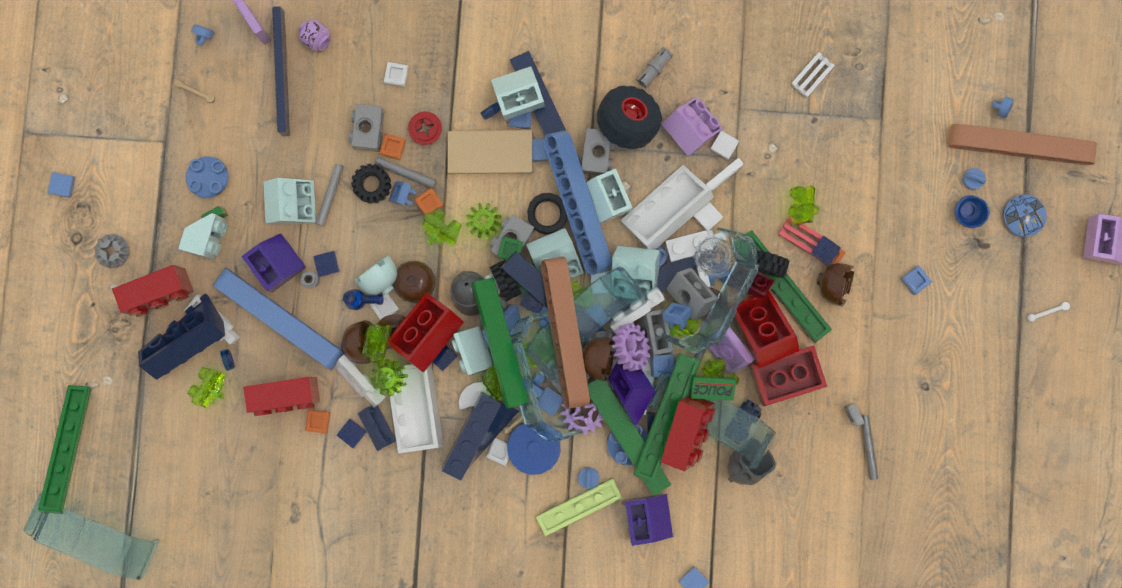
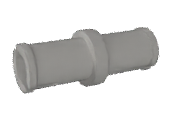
M663 47L653 61L648 62V67L636 79L642 87L647 88L656 75L662 73V68L673 57V54Z

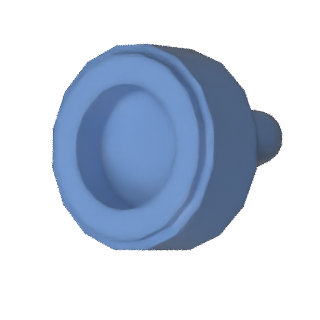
M196 24L193 25L191 31L197 34L195 42L198 46H202L206 38L212 39L214 35L213 30Z
M1006 96L1003 102L995 100L992 101L991 105L999 109V117L1007 118L1014 100Z
M973 168L964 173L962 181L969 190H976L984 185L986 178L983 171Z
M585 467L579 472L578 481L583 488L592 489L599 483V474L594 468Z

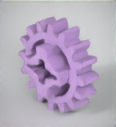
M634 323L619 326V329L615 330L617 336L612 337L613 341H615V345H612V348L616 349L614 357L619 358L618 364H623L624 370L628 369L631 372L643 369L644 365L648 364L646 358H650L648 350L651 349L647 345L649 339L645 338V331H640V326H635Z
M594 403L583 406L584 408L593 407L587 412L588 416L586 418L583 415L574 417L580 412L579 407H576L575 412L570 415L569 409L561 412V415H566L563 423H570L569 430L573 427L576 428L575 434L583 430L584 435H587V430L589 429L595 433L594 427L598 426L601 428L602 425L599 422L604 420L598 411L597 419L593 423L591 417L593 411L597 410ZM582 420L586 426H579L573 421Z

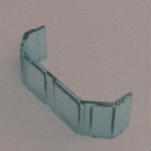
M720 227L717 228L719 232L731 238L736 262L717 297L718 300L712 306L699 333L680 340L662 333L663 337L669 339L668 342L696 354L709 349L710 345H718L722 341L736 315V309L740 301L745 298L758 273L759 264L756 261L758 255L755 241L743 233Z
M619 266L606 275L599 277L574 299L581 345L622 308L638 300H649L623 267ZM549 321L534 335L525 352L551 382L555 381L557 383L559 380L555 374L558 368Z
M537 313L518 320L510 333V337L529 402L520 406L524 423L528 429L532 428L535 430V434L548 442L574 437V434L581 433V429L561 433L543 422L522 339L531 323L549 317L548 313Z
M663 371L654 386L656 392L646 410L650 408L658 409L671 375L670 372ZM705 399L714 402L713 409L716 410L713 421L709 422L707 427L709 436L735 451L741 452L751 463L749 469L759 468L776 432L758 417L726 400Z
M42 493L38 495L23 529L34 541L114 575L137 580L144 577L160 541L159 539L149 541L131 537L65 508L63 509V514L39 512L38 507Z

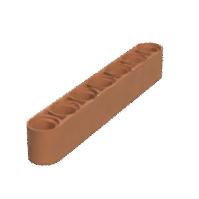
M965 124L951 125L950 148L1078 165L1095 164L1097 143L1094 141Z
M565 257L545 259L541 261V271L563 403L566 409L589 405L590 396L568 263Z

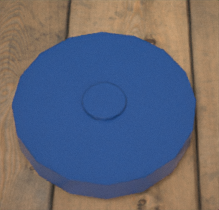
M538 421L525 422L517 426L510 434L507 443L508 456L511 463L519 471L529 475L542 474L550 470L558 461L561 452L560 440L556 432L547 424Z

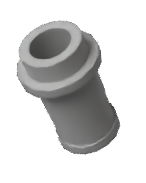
M306 271L301 276V283L304 287L314 288L319 285L320 279L314 272ZM312 276L313 280L311 283H309V279Z

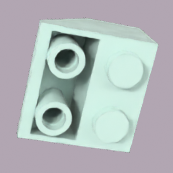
M531 66L491 80L504 120L545 107Z
M616 169L596 176L586 182L600 224L632 210V205Z
M275 178L263 182L266 224L287 225L316 222L314 180Z
M211 213L184 228L178 249L215 260V257L221 251V244H219L221 237L227 231L226 219Z
M565 228L526 244L535 268L541 273V261L557 257L566 258L570 279L584 273L574 245Z
M617 246L612 259V295L645 299L648 291L657 286L660 250Z
M480 326L454 334L455 339L452 340L455 352H460L462 360H459L463 373L467 372L471 376L494 367Z

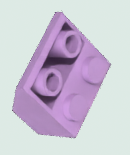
M697 97L677 108L661 124L687 156L699 150L724 129L718 119L708 111L705 104Z
M1096 214L1088 218L1083 259L1122 265L1121 217Z

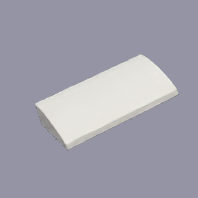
M682 165L620 221L646 249L656 250L713 199L714 196L708 186Z
M432 363L424 373L413 364L386 368L398 454L443 447Z

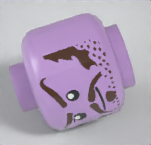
M318 20L305 21L299 27L300 41L312 51H322L329 45L331 41L330 30Z

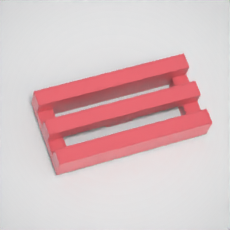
M791 216L788 217L778 234L814 257L826 239ZM791 223L799 229L803 230L804 232L808 233L809 235L813 236L814 238L819 240L818 243L809 238L808 236L804 235L803 233L799 232L798 230L794 229L789 224ZM785 231H790L791 233L805 240L809 244L813 245L815 248H809L805 244L786 234Z

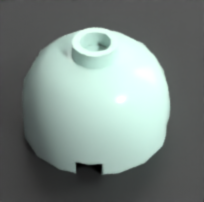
M387 255L367 269L361 276L359 275L354 281L362 291L369 295H377L381 292L383 295H386L394 289L392 284L397 277V267L390 256Z

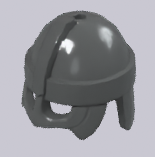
M462 271L454 278L450 288L451 297L456 308L462 314L469 316L480 314L471 283L484 280L480 274L473 271Z
M749 439L730 455L727 467L730 476L728 480L730 483L734 481L740 485H754L775 469L773 455L762 442L757 439Z

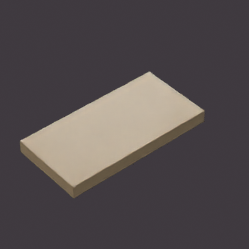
M448 131V174L533 173V131Z

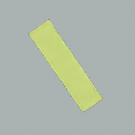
M612 478L537 515L536 519L544 535L547 536L621 499L622 496Z

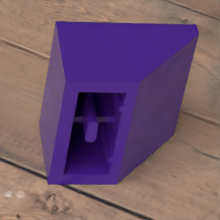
M281 233L259 243L241 256L266 291L271 293L306 268Z
M617 361L608 379L633 425H637L656 391L642 369L630 372L628 369L624 370L623 364H618Z
M667 494L624 500L632 546L654 543L673 537Z

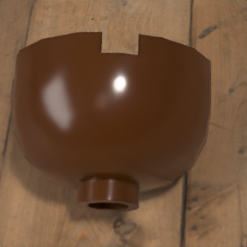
M408 261L401 264L397 269V277L393 287L396 294L403 300L410 303H418L425 293L432 295L436 286V278L432 269L425 263Z
M835 263L828 266L824 273H819L817 285H820V293L823 299L833 305L844 306L846 300L843 297L844 294L850 293L854 277V271L851 270L854 266Z
M363 320L354 323L343 334L341 350L352 362L369 364L375 362V359L381 355L379 336L375 337L373 332L375 326L370 321Z
M597 337L589 341L587 347H582L585 372L590 377L602 381L607 380L605 374H610L615 353L611 351L612 345H615V341L612 338Z

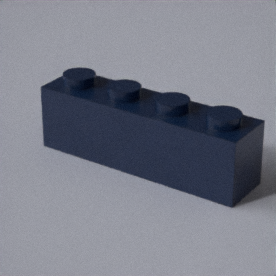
M206 293L200 297L201 302L196 307L191 305L185 310L186 315L178 322L174 320L170 323L165 334L159 333L138 351L139 367L156 380L225 336L224 321Z
M481 391L441 467L442 472L461 481L467 469L514 418L519 410L515 408L506 409L504 402Z

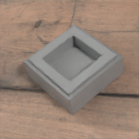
M855 403L844 406L853 426L864 424Z

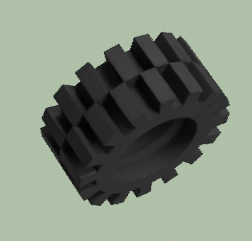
M376 164L360 166L361 169H356V174L352 176L353 182H351L356 196L369 204L385 200V196L389 195V189L392 186L388 173ZM369 176H375L379 179V187L373 192L366 191L363 185L364 180Z
M752 250L748 268L773 277L785 278L790 260L770 252Z
M503 260L489 268L507 302L522 293L515 279L502 269L501 266L506 262Z

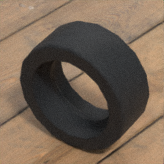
M542 193L534 197L529 204L527 210L528 221L537 232L552 234L561 230L565 225L567 214L562 199L558 195ZM542 202H553L560 210L559 220L552 226L541 225L535 218L536 208Z

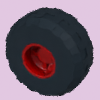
M618 86L610 90L601 101L596 114L597 124L604 137L606 136L612 144L614 143L618 147L628 149L642 148L650 143L658 133L662 121L658 103L645 90L635 86Z

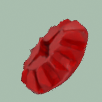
M419 112L409 122V135L418 144L432 145L441 135V121L431 112ZM421 121H424L427 126H432L428 129L429 136L424 131L420 132V129H422Z

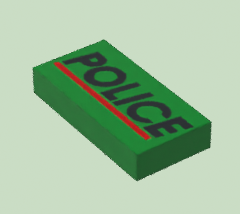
M692 375L689 397L691 399L733 401L736 379Z

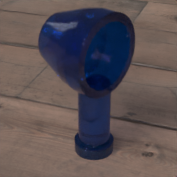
M351 289L344 293L343 301L346 307L357 311L362 309L365 304L382 305L384 297L382 294L365 295L361 290ZM353 295V300L350 302L349 298Z

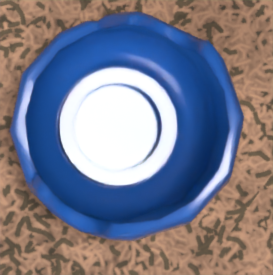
M974 195L962 197L956 203L954 209L956 220L968 228L982 226L988 220L990 214L987 202Z

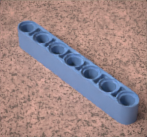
M565 130L547 134L543 141L584 268L590 275L607 271L612 267V259L572 137Z
M225 268L214 282L213 286L328 369L332 370L338 359L344 354L336 345L229 269Z

